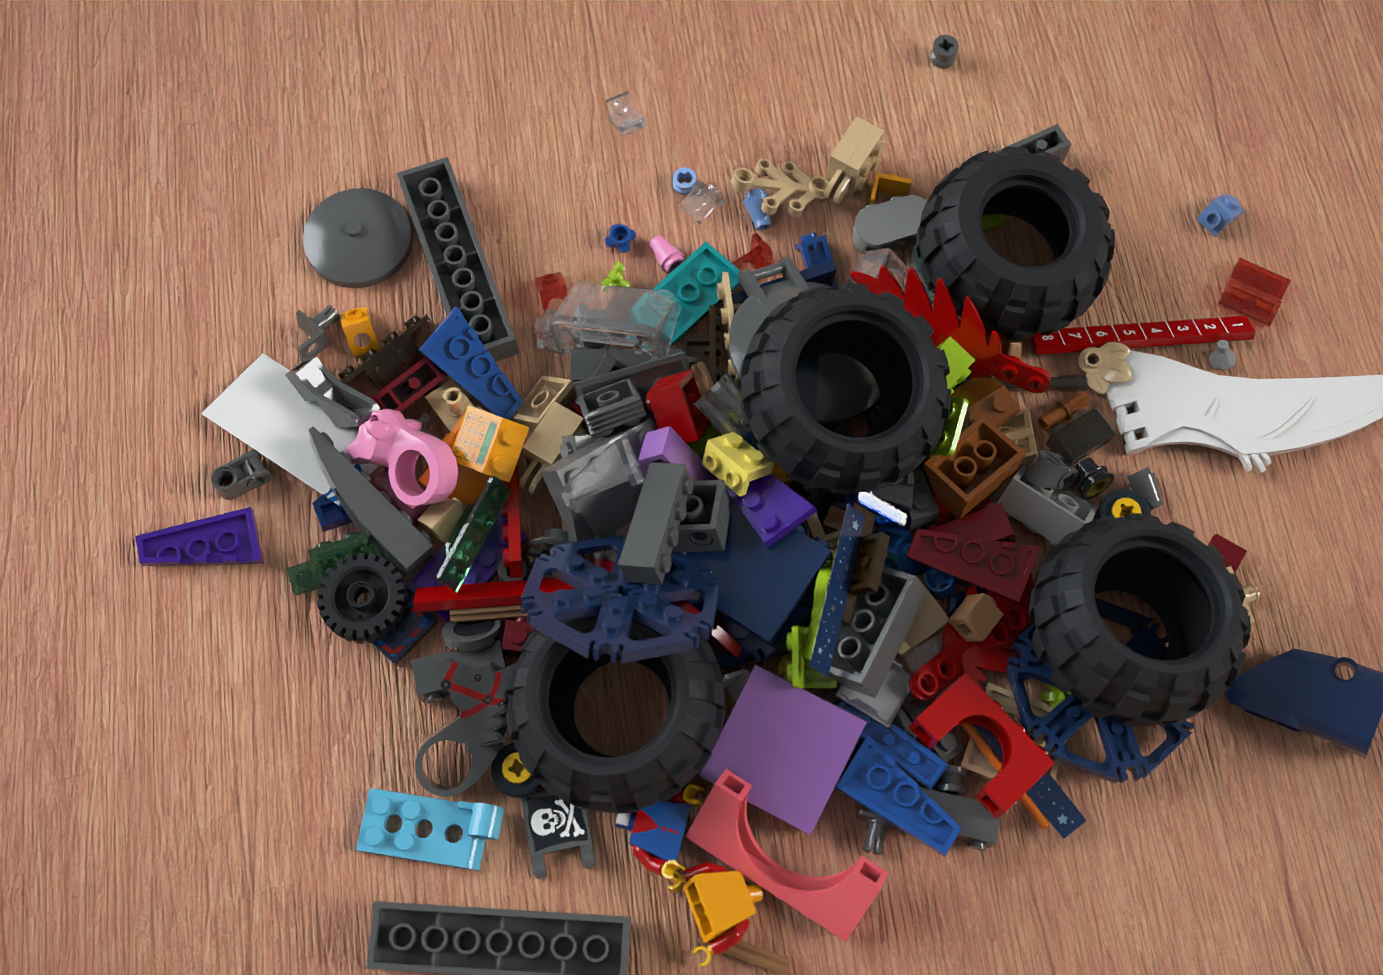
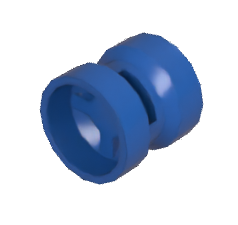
M930 567L926 570L924 581L931 595L938 600L950 598L956 589L954 577Z

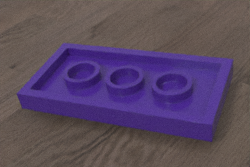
M484 502L471 515L469 524L449 546L445 544L407 584L408 590L415 595L416 588L491 582L498 574V566L503 559V549L509 548V542H503L502 524H508V520ZM521 531V548H522L523 545H524L529 539H528V536L525 535V534ZM449 610L434 611L444 621L448 622L450 620Z

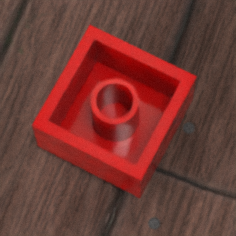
M693 369L660 378L647 393V408L655 416L657 430L671 426L685 443L699 440L711 424Z

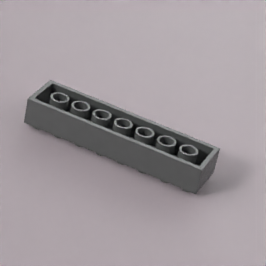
M448 157L396 173L446 315L448 316L455 306L458 307L495 362L519 354L514 333Z
M374 901L366 969L447 975H628L632 919L625 916Z

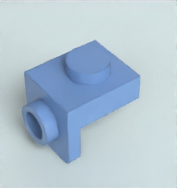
M1225 193L1213 199L1198 216L1197 220L1210 233L1217 236L1228 224L1239 219L1245 210L1240 206L1241 204L1238 199Z

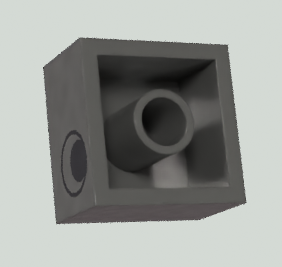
M693 481V492L686 499L685 519L681 520L680 525H678L679 540L677 545L673 546L672 552L724 551L732 507V500L725 481Z

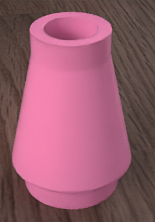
M658 235L651 240L650 247L653 249L662 271L670 274L685 261L684 254L665 240L662 235Z

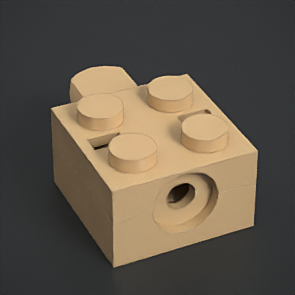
M857 116L855 117L830 155L826 175L829 183L824 192L825 198L830 199L835 193L833 202L839 204L845 195L853 199L858 190L863 191L869 180L868 174L870 171L875 172L882 158L879 156L885 146V143L882 142L884 130Z
M557 402L552 404L523 446L528 469L521 477L519 487L524 490L529 488V493L534 496L539 493L546 483L541 470L562 459L560 453L562 436L586 434L583 417Z

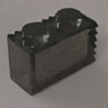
M1097 407L1089 411L1084 408L1077 412L1071 418L1073 421L1066 426L1063 422L1055 426L1049 432L1051 436L1047 440L1046 445L1053 453H1060L1063 456V461L1071 467L1111 442L1117 433Z

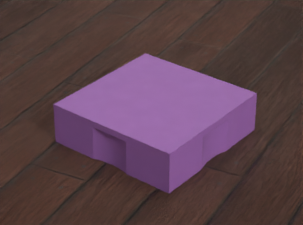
M755 665L711 752L712 756L703 768L700 777L715 784L724 770L728 769L753 785L747 802L811 835L867 721L802 688H793L792 682H788L785 678L759 665Z

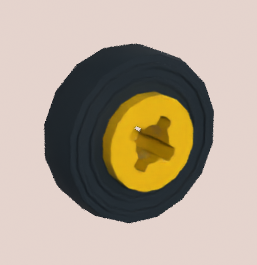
M1118 489L1108 493L1102 499L1097 510V519L1114 515V518L1123 517L1131 513L1151 515L1150 507L1139 493L1129 489Z
M514 742L503 746L498 751L491 764V776L495 786L503 794L513 798L526 797L533 794L541 784L531 776L522 764Z

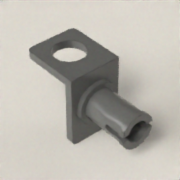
M331 305L326 306L314 318L307 317L300 310L296 312L299 328L311 337L298 348L300 362L305 358L315 357L327 347L324 330L340 319L339 313L335 308L332 309ZM316 343L314 349L306 354L309 347Z
M859 810L856 818L869 823L862 850L870 853L875 841L873 854L882 855L887 828L897 827L875 813Z

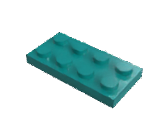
M705 242L631 308V314L667 346H674L682 339V336H685L709 314V305H715L716 307L723 301L718 300L717 283H721L722 273L728 272L732 293L740 285L738 279L740 270L708 242Z

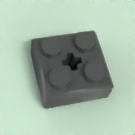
M630 378L586 393L578 398L591 435L607 436L614 431L613 428L624 424L628 427L637 425L641 422V418H644L646 415L641 397L633 380Z

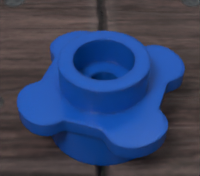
M615 224L610 229L609 237L605 238V244L607 247L618 248L622 253L628 252L631 241L636 238V233L626 225Z

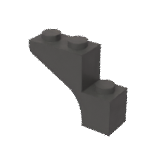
M317 356L305 358L285 374L304 401H317L336 427L352 428L354 426H361L370 419L373 411L380 409L373 399L336 379Z

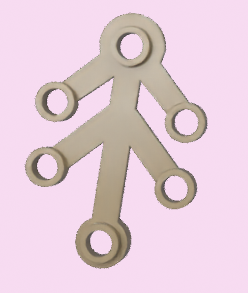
M761 158L757 161L756 173L760 176L769 175L774 180L755 178L754 174L747 168H737L731 179L733 189L740 193H744L750 188L778 191L772 196L765 197L761 210L768 215L775 214L779 204L794 193H803L799 199H792L787 207V213L796 218L802 215L804 208L812 201L827 200L824 197V192L829 181L821 176L810 178L798 169L795 163L790 161L784 162L781 170L774 167L768 159ZM795 178V179H797L800 183L794 182V181L791 180V179Z

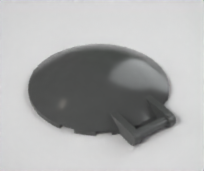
M789 257L782 258L778 263L752 271L746 269L738 273L739 282L748 298L740 305L732 319L729 329L728 350L733 368L739 379L742 361L745 358L750 341L765 318L777 306L796 297L799 292L824 285L805 281ZM780 273L786 279L762 288L757 282ZM824 354L818 357L815 420L819 424H832L851 420L864 414L876 405L881 398L879 387L871 372L863 364L841 354Z

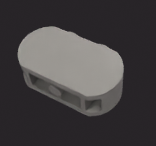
M911 194L904 197L896 196L881 204H869L864 209H861L856 216L852 232V241L857 251L866 257L874 259L917 246V230L920 225L921 213L927 201Z

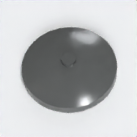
M367 188L344 190L326 198L310 214L303 232L304 250L313 269L328 282L347 288L373 286L393 276L407 260L413 240L411 225L402 206L389 195Z

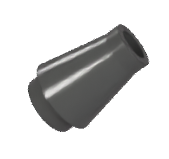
M1149 467L1127 477L1130 481L1128 486L1147 501L1150 511L1164 505L1155 472L1151 473Z

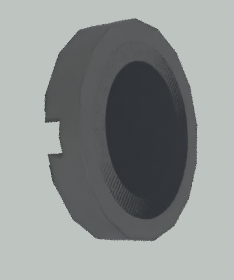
M500 619L456 623L449 620L442 628L444 644L454 650L453 647H459L460 651L464 652L486 648L495 642L496 636L500 638L502 635Z

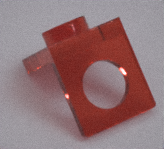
M755 233L751 238L750 252L732 264L740 270V266L748 262L752 263L755 269L771 265L773 252L770 246Z
M561 272L535 278L546 321L573 314L566 284ZM554 298H560L564 301L563 309L558 312L549 309V302Z

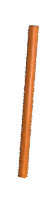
M972 724L961 725L998 772L1002 765L1001 761ZM1025 793L1019 799L1041 829L1044 830L1050 825Z

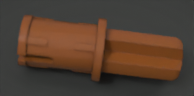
M1079 391L1064 401L1056 402L1055 407L1038 416V424L1044 431L1048 432L1064 420H1071L1073 414L1090 404L1091 400L1088 393Z

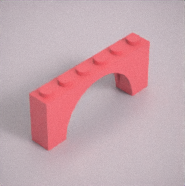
M725 769L711 789L685 837L846 942L881 890L888 872L862 855L846 870L823 877L801 875L780 866L760 848L749 828L747 799L753 785Z

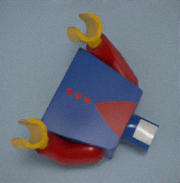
M693 784L682 788V791L665 802L661 801L652 806L642 808L637 813L618 814L615 827L632 831L629 844L633 847V855L645 869L664 876L674 884L679 883V880L673 877V872L679 868L685 870V867L679 864L677 859L691 811V805L687 803L697 806L703 804V801L694 799L697 791H704V788Z

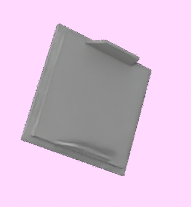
M893 661L876 698L851 690L844 685H841L836 696L886 728H889L910 691L909 678L911 675L902 669V665Z

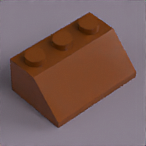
M991 375L980 378L973 377L954 389L951 398L962 397L969 402L960 434L982 416L999 428L1015 418L1021 409L1005 385Z
M982 416L960 434L953 456H932L924 463L923 467L938 501L960 520L1017 472L1026 453Z

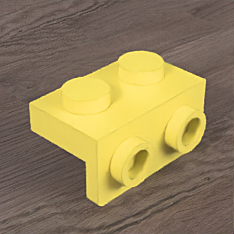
M735 432L708 440L702 459V465L719 480H724L725 484L738 496L746 495L749 482L771 474L774 466L760 451L753 448Z

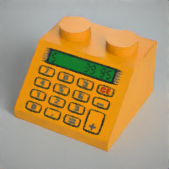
M468 405L453 444L452 452L457 464L510 482L530 427Z

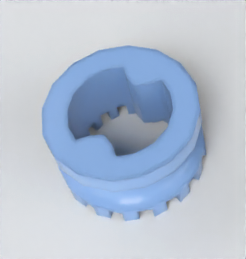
M685 167L676 170L673 174L674 190L677 193L680 192L681 195L683 193L685 195L687 193L691 194L696 188L697 177L695 172ZM689 178L691 182L689 184L687 182L681 184L678 180Z

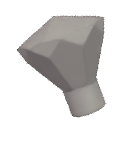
M1220 340L1217 343V348L1209 355L1208 362L1214 369L1228 370L1235 366L1237 357L1229 348V342Z

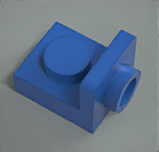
M816 232L800 237L802 242L795 244L796 250L800 249L805 269L833 261L826 235L817 237Z
M883 525L878 532H883L890 536L886 558L893 559L900 571H906L913 562V560L906 558L913 537L908 531Z

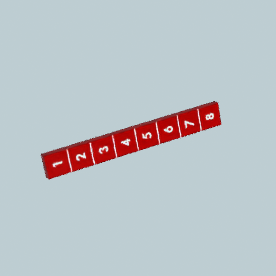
M1247 316L1063 328L1044 336L1041 333L1034 334L1030 341L1036 355L1082 352L1089 347L1100 348L1108 342L1122 343L1129 348L1212 343L1219 342L1220 340H1252L1256 331Z

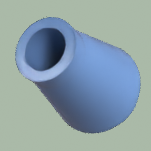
M753 189L746 192L743 203L755 225V229L761 231L770 228V215L761 210L764 198L769 195L766 194L765 189Z

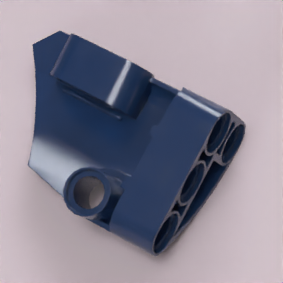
M1295 648L1238 675L1235 682L1225 691L1229 703L1243 708L1247 713L1297 732L1305 731L1335 743L1334 747L1363 758L1367 756L1383 713V672L1360 665L1351 658H1338ZM1341 666H1346L1353 671L1354 675L1350 679L1343 680L1336 675L1335 671Z

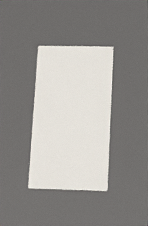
M264 353L261 354L202 412V415L337 505L342 506L320 468L310 442L309 429L314 426L320 433L325 432L332 439L333 446L339 452H345L348 444L357 438L360 426L352 428L336 427L317 401H304L285 375L290 371L289 369ZM372 463L353 464L359 472L364 471L368 475L378 467V465Z

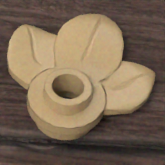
M1108 342L1100 348L1089 347L1084 349L1079 355L1078 365L1086 373L1088 387L1094 392L1104 395L1109 383L1130 381L1132 379L1130 368L1123 361L1129 354L1130 348L1122 343ZM1090 356H1094L1098 359V362L1090 364L1087 359Z

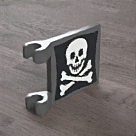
M548 790L521 797L532 870L536 879L547 877L545 854L580 847L584 867L588 869L596 866L586 810L561 800Z

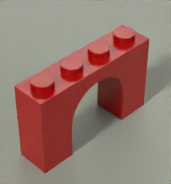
M965 673L925 709L908 728L929 750L952 729L963 724L981 726L994 735L1002 750V765L995 777L974 797L997 820L1055 763L1050 759L1049 753L1028 736L1025 728L1019 723L1014 722L1005 713L1004 707L998 701L992 700L983 691L979 681Z

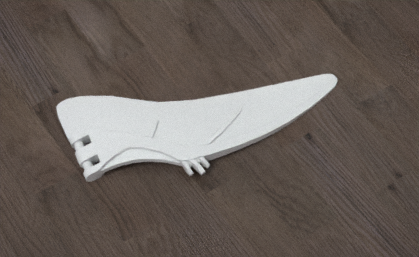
M1132 350L1123 359L1130 368L1132 379L1124 383H1109L1105 392L1107 402L1110 403L1112 411L1116 412L1117 419L1115 421L1120 436L1125 439L1124 449L1127 455L1163 445H1200L1220 450L1239 458L1247 472L1252 470V463L1260 474L1266 471L1264 465L1269 466L1272 463L1269 456L1321 445L1354 433L1383 418V375L1252 379L1217 375L1163 356ZM1096 357L1094 358L1095 364L1098 362ZM1133 407L1134 413L1128 414L1127 408ZM1141 432L1143 439L1137 440L1135 434Z

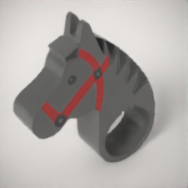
M443 658L433 664L429 672L430 682L440 690L449 691L452 702L459 708L461 714L427 738L418 751L415 771L419 782L427 791L444 797L457 795L474 784L489 768L499 751L506 733V714L508 712L509 697L506 691L511 670L516 667L517 663L502 668L491 661L489 665L470 667L452 659ZM443 740L455 741L461 745L466 744L464 747L471 754L472 765L468 775L461 782L451 786H442L434 783L428 778L423 768V756L427 749Z

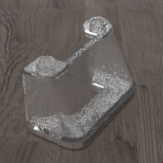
M580 281L571 286L554 313L549 331L558 352L570 353V349H573L575 344L576 347L582 348L584 341L630 346L634 348L635 354L641 355L642 351H645L652 356L651 360H655L668 355L680 307L677 298L668 290H647L591 284L587 281Z
M625 436L615 440L565 484L566 491L561 493L566 508L568 510L573 508L575 513L580 512L594 539L623 535V542L626 541L646 477L628 437ZM605 549L594 553L596 561L598 558H604L615 562L617 552L616 550Z

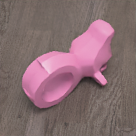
M392 409L375 410L372 412L370 419L359 427L357 438L346 447L345 453L352 459L353 464L372 463L389 467L388 474L393 491L402 502L412 509L417 506L431 505L444 501L457 485L458 467L451 448L440 439L419 431L422 426L421 422L414 419H405L400 411ZM420 454L425 457L430 470V480L425 491L419 486L415 475V464Z

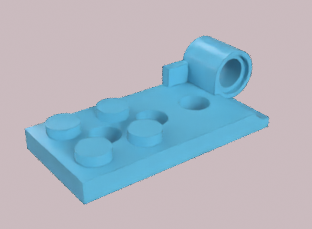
M370 788L356 850L480 871L486 839L499 840L504 808L491 804L454 802ZM392 816H399L402 819V827L396 833H389L386 829V823ZM422 821H430L433 826L432 833L426 838H420L416 833V828ZM452 826H460L463 830L461 840L456 843H450L446 838V833Z

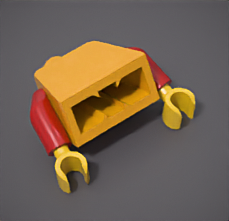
M710 862L687 868L682 874L674 871L673 877L678 878L679 883L667 888L671 893H678L684 888L703 942H710V946L706 948L699 946L692 952V956L701 950L707 953L706 961L697 965L699 967L707 966L711 961L712 955L716 954L719 956L738 944L749 928V918L756 914L753 903L763 899V891L760 885L757 883L746 885L742 873L739 871H729L725 867Z

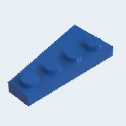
M455 306L419 348V351L494 415L510 420L523 405L524 401L495 363L494 358L479 340L476 332L465 320L460 309Z
M868 735L837 784L836 789L945 857L958 836L961 827Z

